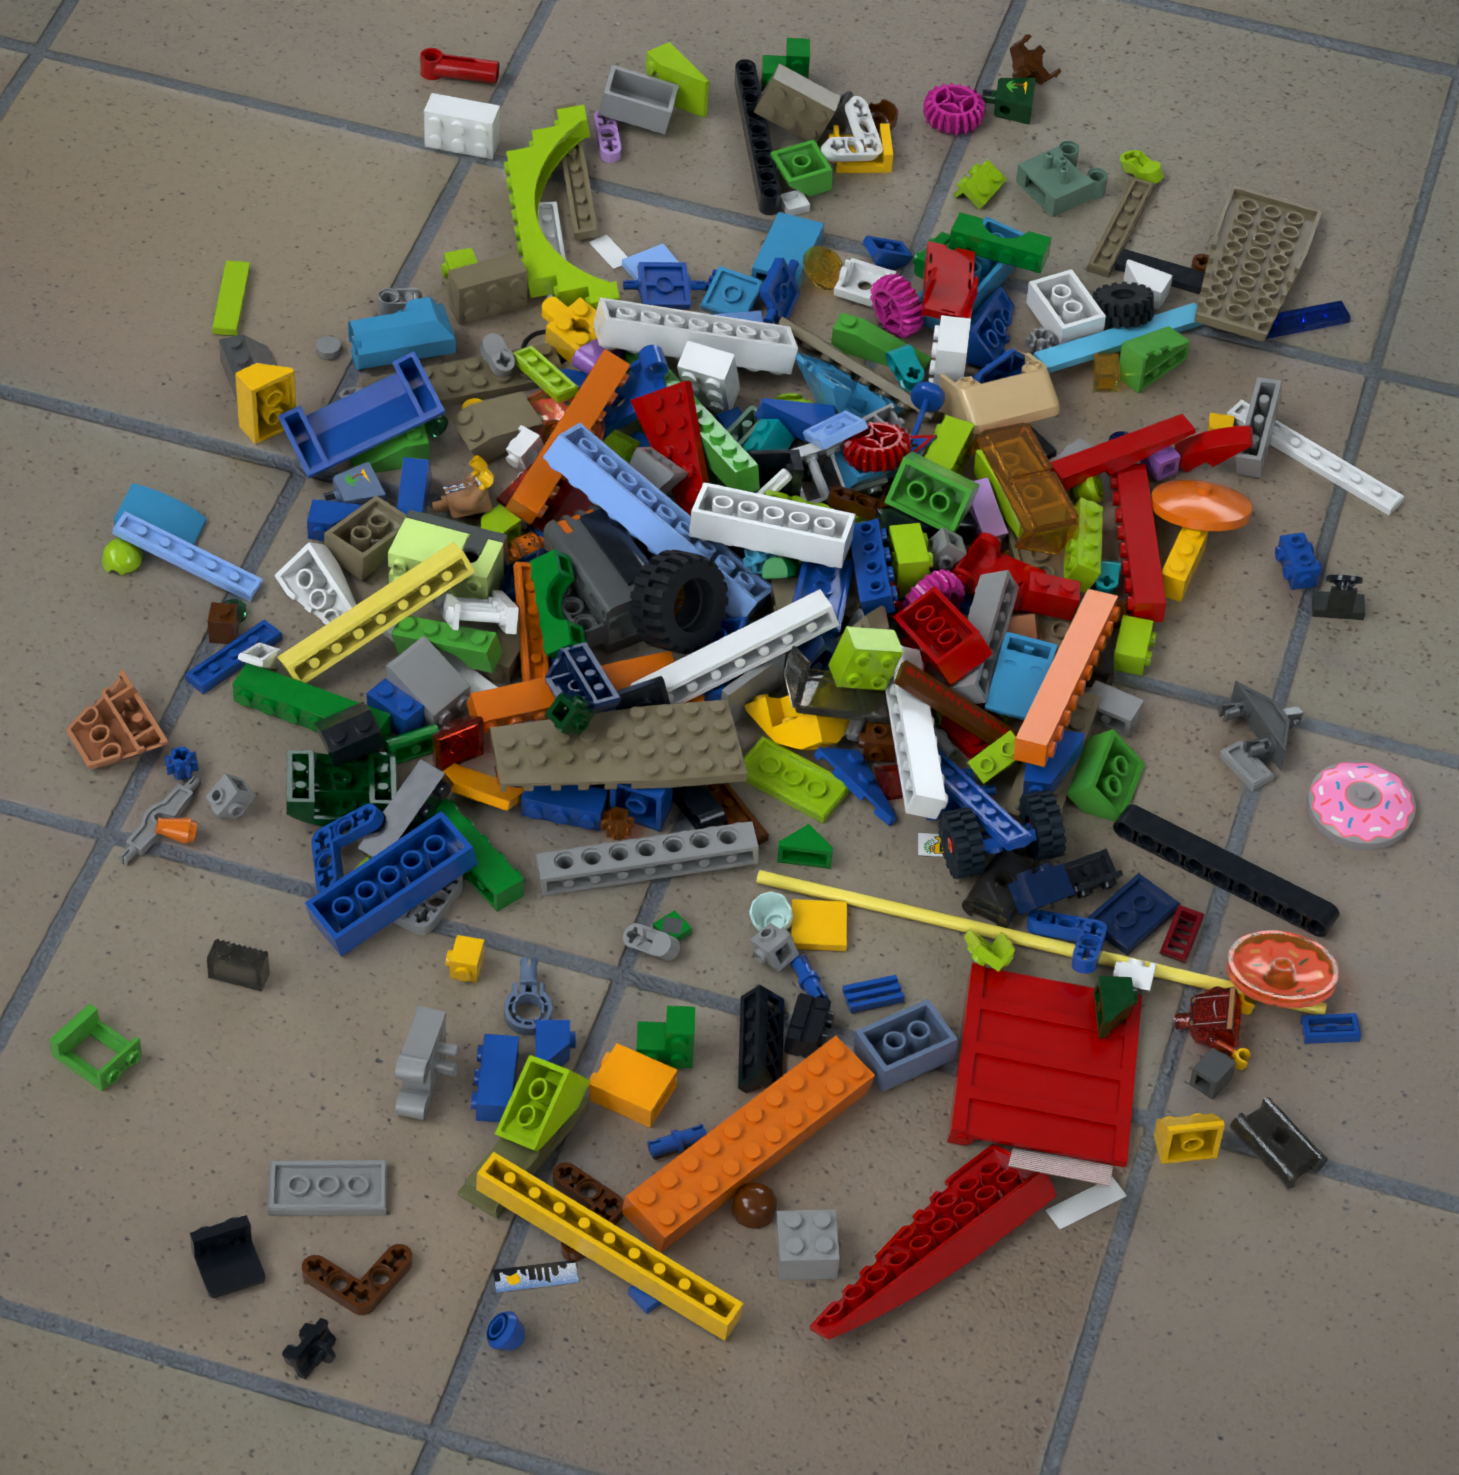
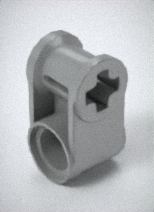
M416 287L385 288L380 290L377 296V315L397 313L400 309L402 312L406 309L405 304L412 300L411 294L414 295L413 299L422 298V292Z

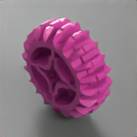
M952 82L950 85L942 83L941 87L934 86L933 90L928 91L923 103V113L926 123L931 124L933 129L938 128L939 133L945 131L947 135L949 133H955L956 136L958 133L966 135L968 131L974 132L975 128L980 127V124L983 122L985 117V101L982 99V95L977 93V89H970V85L964 87L961 83L959 85H954Z
M891 273L880 277V279L873 283V288L870 289L872 294L870 299L873 302L871 306L874 308L875 315L878 317L879 323H882L883 328L902 339L917 333L924 323V315H921L922 304L919 301L920 297L917 296L916 289L911 287L910 281L906 282L904 276L900 277L897 273Z
M949 570L933 571L931 575L926 574L923 580H918V584L915 587H911V592L906 594V600L902 602V608H906L936 586L960 610L959 605L964 602L963 597L966 593L964 590L965 586Z

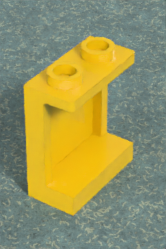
M880 124L878 135L883 151L875 160L830 161L831 164H835L836 173H892L893 148L889 124ZM833 125V134H829L828 139L831 137H854V135H839L838 125ZM848 145L849 150L856 153L855 148Z

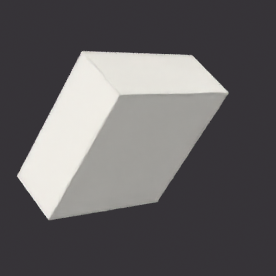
M796 190L781 194L780 205L786 214L798 215L810 212V203L804 193Z

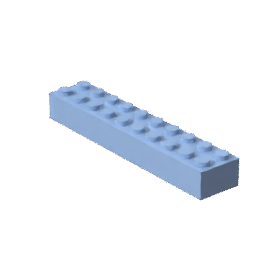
M581 423L559 434L543 458L553 470L563 474L573 487L583 491L592 503L602 507L611 519L621 523L631 536L638 538L647 545V549L651 553L658 555L662 551L674 549L708 557L709 560H713L717 564L718 569L722 571L725 577L723 582H726L728 587L726 597L729 600L728 605L725 607L728 618L746 616L750 618L761 609L770 597L771 583L762 578L760 574H752L750 567L745 568L743 560L723 543L690 537L691 516Z

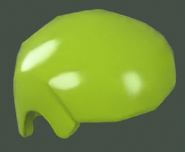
M118 537L110 540L105 546L101 564L106 572L109 573L111 570H114L122 576L125 573L134 572L141 566L143 552L141 548Z

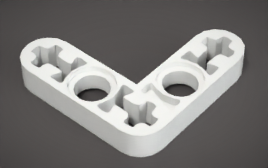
M853 96L845 104L844 108L854 137L829 138L821 147V152L829 161H873L883 151L882 143L867 102L860 96ZM859 124L864 125L867 128L868 133L864 132L860 128ZM848 145L853 146L856 153L851 152Z

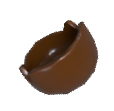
M882 99L880 103L873 104L871 102L868 105L878 134L880 124H889L890 131L895 128L898 109L894 103Z
M753 1182L744 1184V1186H740L733 1198L732 1215L738 1223L747 1228L767 1226L772 1222L775 1214L777 1198L773 1190L764 1184Z

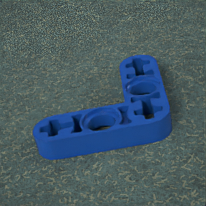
M366 804L315 832L311 844L317 890L321 892L344 877L341 848L377 830L382 825L384 814L376 806ZM352 824V827L349 830V832L344 834V830L347 828V826ZM332 857L330 864L324 868L325 862Z
M1044 910L1029 912L1027 919V929L1029 932L1076 942L1072 958V968L1075 971L1088 974L1097 969L1106 940L1107 925L1099 920Z

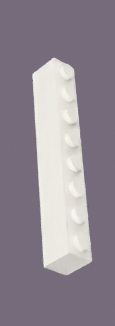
M821 589L631 683V686L662 676L670 704L685 703L839 626L832 605Z
M901 646L903 654L885 692L905 811L907 814L936 819L940 811L945 809L948 795L944 789V775L940 767L941 756L938 755L937 750L938 739L933 728L934 718L931 716L929 705L894 684L900 664L904 660L909 661L923 671L924 662L921 660L920 650Z

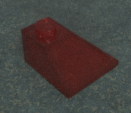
M468 715L461 719L453 720L433 735V767L440 771H444L454 763L459 765L484 754L483 718L481 716Z

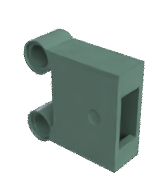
M1063 141L1058 147L1018 164L1016 183L1045 211L1054 217L1087 201L1104 197L1108 173L1102 168L1095 167L1088 170L1087 176H1085L1076 168L1079 155L1078 144L1073 141Z

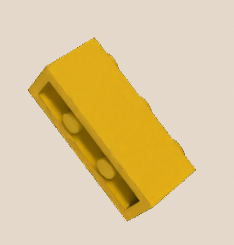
M1182 527L1162 570L1165 597L1182 602L1205 551L1209 531Z

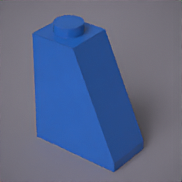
M403 457L397 509L406 515L409 510L426 514L433 477L429 460Z
M1064 731L1061 742H1057L1054 757H1049L1045 767L1026 763L1023 795L1044 790H1050L1054 793L1081 755L1085 733Z

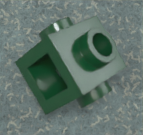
M559 693L545 715L560 732L580 735L589 726L590 720L595 713L588 707L589 702L582 696Z

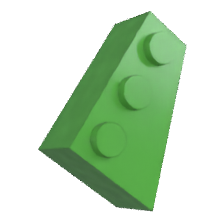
M1167 326L1122 342L1117 378L1137 393L1141 392L1188 358L1190 341Z

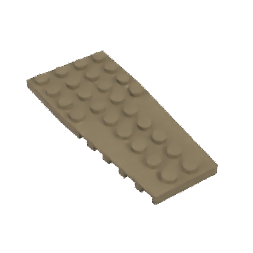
M1231 185L1215 228L1194 321L1264 342L1306 261L1322 210Z
M728 700L662 704L600 712L594 714L589 726L580 735L560 732L555 728L554 723L550 719L490 728V740L502 792H506L507 786H521L524 788V791H534V786L551 785V791L561 790V785H578V790H589V785L604 784L605 789H617V784H631V789L747 781V770Z

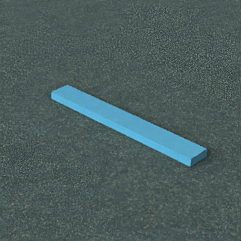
M1192 303L1156 314L1147 324H1140V327L1130 326L1129 329H1125V327H1120V329L1111 328L1034 352L1033 356L1047 366L1048 372L1052 373L1121 351L1122 342L1167 326L1179 333L1204 324L1194 321L1197 305Z

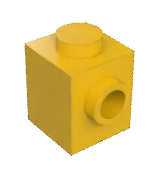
M457 935L453 950L448 949L445 966H449L450 978L462 982L470 981L477 983L485 957L484 939Z

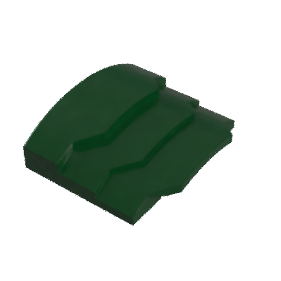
M287 750L286 814L302 822L326 826L366 804H373L383 812L397 793L395 752H371L335 768L329 754L317 753L312 750Z

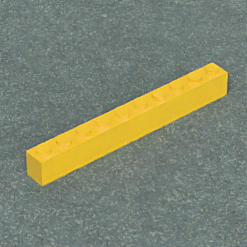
M493 1152L478 1171L476 1190L720 1339L726 1341L741 1319L744 1303L497 1153Z

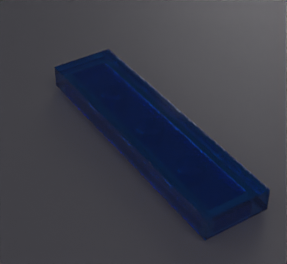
M1342 300L1279 312L1266 339L1350 323L1351 316Z

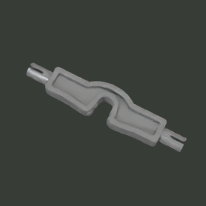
M192 776L184 786L178 784L163 801L155 803L146 810L142 817L141 825L126 840V850L118 856L122 864L124 862V865H127L136 854L143 856L163 836L155 834L158 817L179 818L186 807L193 801L194 790L201 785L199 778Z

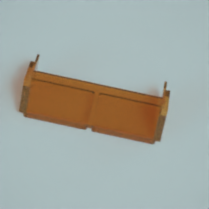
M1023 422L984 430L975 437L966 454L975 456L976 450H982L1016 514L1024 533L1014 547L1052 555L1060 554L1079 526L1077 522L1079 515L1055 472H1051L1052 465L1030 424Z

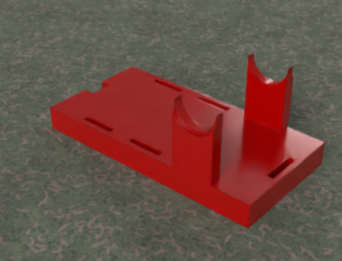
M928 241L925 252L921 315L941 319V315L971 319L972 306L978 294L977 286L979 282V277L975 276L974 278V251L957 247L956 250L947 249V245Z

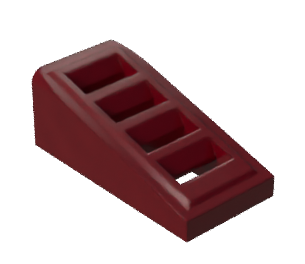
M1178 905L1159 954L1186 963L1202 925L1204 914ZM1181 920L1187 922L1189 924L1194 925V927L1191 928L1189 926L1180 924L1179 921ZM1177 928L1191 934L1190 936H1187L1185 934L1176 932L1175 930ZM1172 937L1187 941V944L1174 941ZM1169 945L1184 950L1183 954L1168 949Z

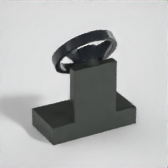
M1327 575L1326 581L1334 583L1336 586H1331L1330 592L1313 591L1312 617L1364 620L1365 596L1364 594H1357V588H1352L1357 584H1362L1363 577Z

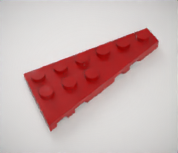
M682 381L630 401L651 447L688 472L687 476L672 488L671 491L678 506L691 516L692 508L704 482L709 483L692 382Z

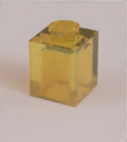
M1094 353L1091 369L1093 392H1118L1121 376L1118 354Z

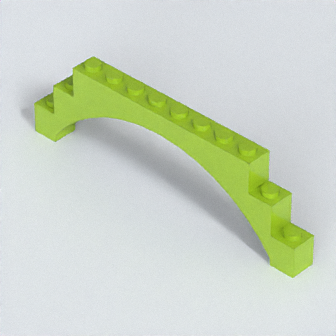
M583 104L557 109L558 119L554 120L555 126L532 130L533 140L529 141L530 147L506 151L508 161L503 163L506 176L510 175V177H506L508 191H513V193H509L511 208H516L511 209L514 224L518 223V225L514 226L516 240L521 239L516 244L519 256H523L520 259L527 269V289L529 288L531 298L555 294L556 298L569 307L581 297L597 311L600 297L620 300L617 281L608 282L594 277L566 261L545 238L539 226L538 218L542 193L552 172L571 149L584 138L590 137L585 105Z

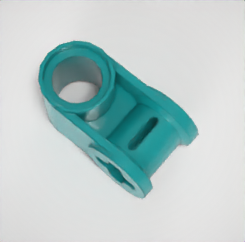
M906 344L885 353L887 364L899 385L911 393L914 385L922 382L924 379V369L919 363L913 347L910 344Z
M1101 560V574L1094 582L1093 590L1116 595L1121 562Z

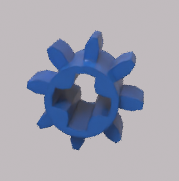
M185 746L172 748L171 755L164 757L167 775L173 774L177 780L191 778L193 771L199 770L196 752H190Z

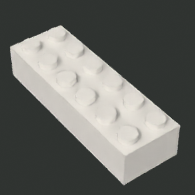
M704 482L691 511L689 536L704 541L709 540L723 543L727 546H737L751 551H761L780 557L785 556L799 559L803 562H813L826 565L827 567L842 568L853 539L856 514Z

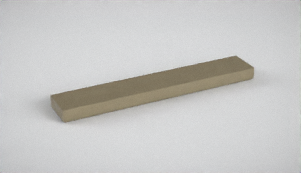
M1135 177L1132 178L1087 265V272L1107 278L1110 277L1123 248H1125L1154 191L1155 183Z

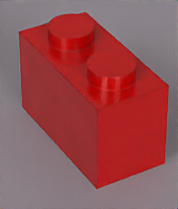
M1030 571L1022 589L1021 610L1071 621L1080 601V581Z

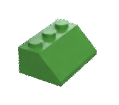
M912 451L903 457L884 503L939 530L944 527L955 533L971 508L980 484Z
M1114 729L1091 736L1087 741L1066 795L1082 812L1115 822L1127 805L1130 804L1145 763Z

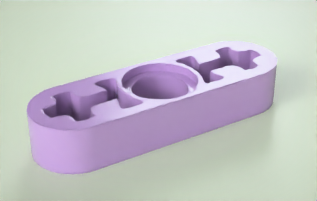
M598 110L594 113V128L600 158L605 162L614 163L621 158V142L616 119L599 115ZM603 134H611V135H613V137L606 138V137H603L602 135H603ZM608 147H612V152H609Z

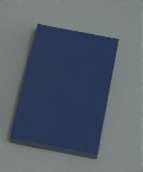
M1138 873L1087 918L1105 923L1107 925L1106 941L1125 955H1129L1173 916L1178 905H1181V903Z

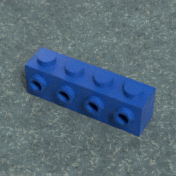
M878 519L854 524L851 542L859 598L864 616L881 605L885 607L886 614L896 612L894 601H899L896 586H891V582L895 581L893 567H888V563L892 562L889 547H885V544L889 543L886 528L881 529Z

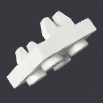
M851 258V260L846 259L845 265L841 267L839 280L834 287V295L872 307L873 302L870 299L872 295L870 289L862 290L858 287V284L868 282L872 285L871 288H873V283L880 279V277L891 273L896 274V271Z

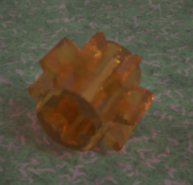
M615 806L608 812H603L600 829L603 831L607 830L606 838L621 841L626 835L631 836L632 827H634V817H628V809Z

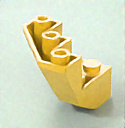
M834 681L827 683L825 689L817 692L796 688L789 691L790 695L783 698H772L768 694L759 695L753 698V702L744 706L748 714L775 743L800 750H815L819 747L825 748L836 744L845 735L851 717L853 688L837 687Z

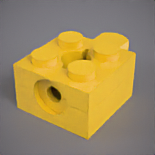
M549 297L544 300L541 316L549 323L546 325L545 343L554 347L558 354L572 364L575 352L580 347L597 338L594 328L596 310L581 297L569 307L556 297Z

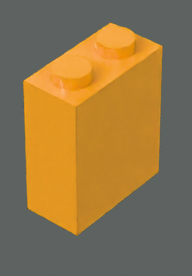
M616 1043L613 1050L606 1052L599 1071L597 1073L593 1072L589 1078L591 1080L588 1085L590 1089L589 1101L651 1128L677 1087L678 1070Z

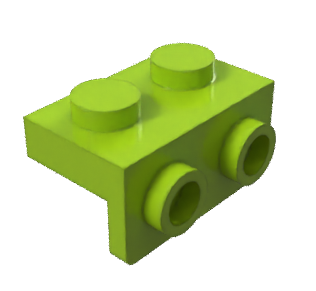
M988 159L981 165L977 162L968 171L970 176L967 177L965 175L956 184L958 189L953 195L957 198L960 194L964 193L980 209L1003 185L1007 178Z
M971 929L963 937L968 945L966 949L972 954V959L983 967L987 963L999 972L1003 966H1008L1014 957L1015 948L1003 932L999 934L992 944Z

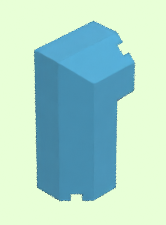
M431 297L409 300L405 304L406 309L402 312L400 309L397 313L347 321L349 343H352L353 349H351V354L356 370L392 364V361L415 351L418 359L456 353V338L444 305L441 303L438 305Z

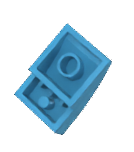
M134 483L130 486L114 517L115 526L126 511L193 545L196 544L207 522L206 517L185 503L157 490Z

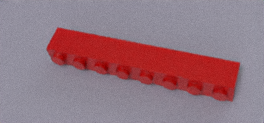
M1133 464L1110 476V489H1114L1112 492V506L1117 507L1114 511V521L1119 523L1117 525V540L1121 541L1119 544V557L1124 558L1121 565L1122 576H1126L1124 579V593L1129 594L1126 599V609L1131 611L1132 617L1163 622L1166 598L1146 464Z

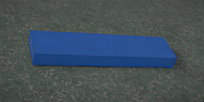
M264 619L187 672L185 680L199 692L205 694L246 665V662L238 659L240 653L257 643L274 646L282 640V633Z

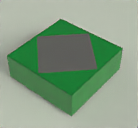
M675 910L653 923V929L665 932L678 939V941L692 934V927Z

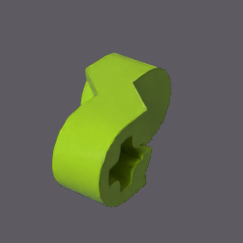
M1129 150L1121 154L1120 162L1124 172L1155 184L1164 178L1160 162L1150 160L1143 151Z

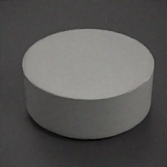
M332 336L320 338L316 343L317 355L326 360L337 358L341 353L340 341Z

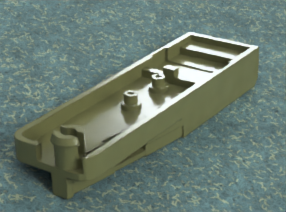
M584 1095L579 1108L564 1123L559 1133L557 1131L538 1152L501 1138L465 1180V1184L458 1191V1196L497 1219L505 1210V1207L476 1190L478 1171L490 1155L495 1152L531 1175H534L587 1112V1097Z

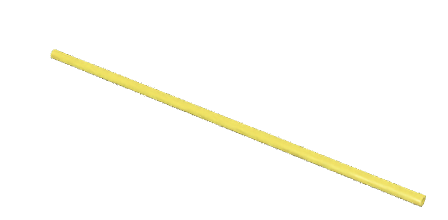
M759 870L756 883L830 901H847V905L967 933L971 929L979 936L996 939L1003 932L1012 944L1073 958L1076 944ZM1102 951L1098 964L1115 968L1116 961L1128 962L1129 958L1132 957ZM1141 960L1145 962V967H1150L1151 962ZM1156 963L1154 973L1156 978L1215 992L1224 991L1229 993V988L1235 987V995L1241 996L1244 993L1234 981ZM1256 998L1253 999L1254 1001L1262 1002ZM1318 1001L1311 1006L1279 1007L1320 1015L1325 1014L1327 1003Z

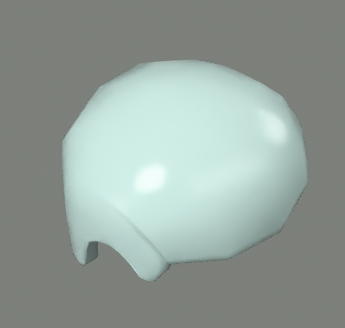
M771 891L760 894L753 900L749 911L752 923L758 932L769 923L780 929L783 927L788 930L791 927L793 920L792 908L782 894Z

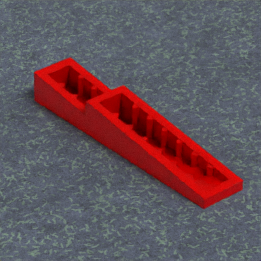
M1182 413L1050 462L1051 476L1062 490L1066 491L1100 473L1106 472L1108 476H1111L1195 434L1196 429Z

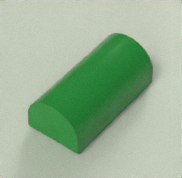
M789 557L769 558L763 564L762 578L798 577L800 563L796 559Z
M436 724L384 739L385 752H395L396 765L442 751L440 730Z

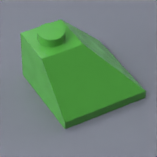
M814 139L771 152L772 159L790 187L810 197L832 190L833 169Z

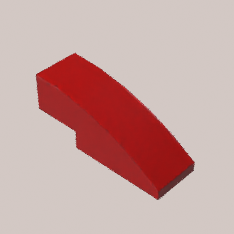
M1250 425L1218 428L1196 434L1175 443L1174 449L1180 455L1179 467L1186 473L1205 462L1212 468L1252 446L1253 428Z

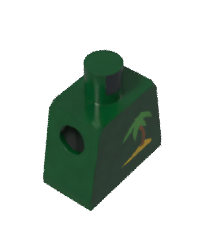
M1036 78L998 79L997 90L983 89L982 99L985 103L995 104V117L1030 125Z

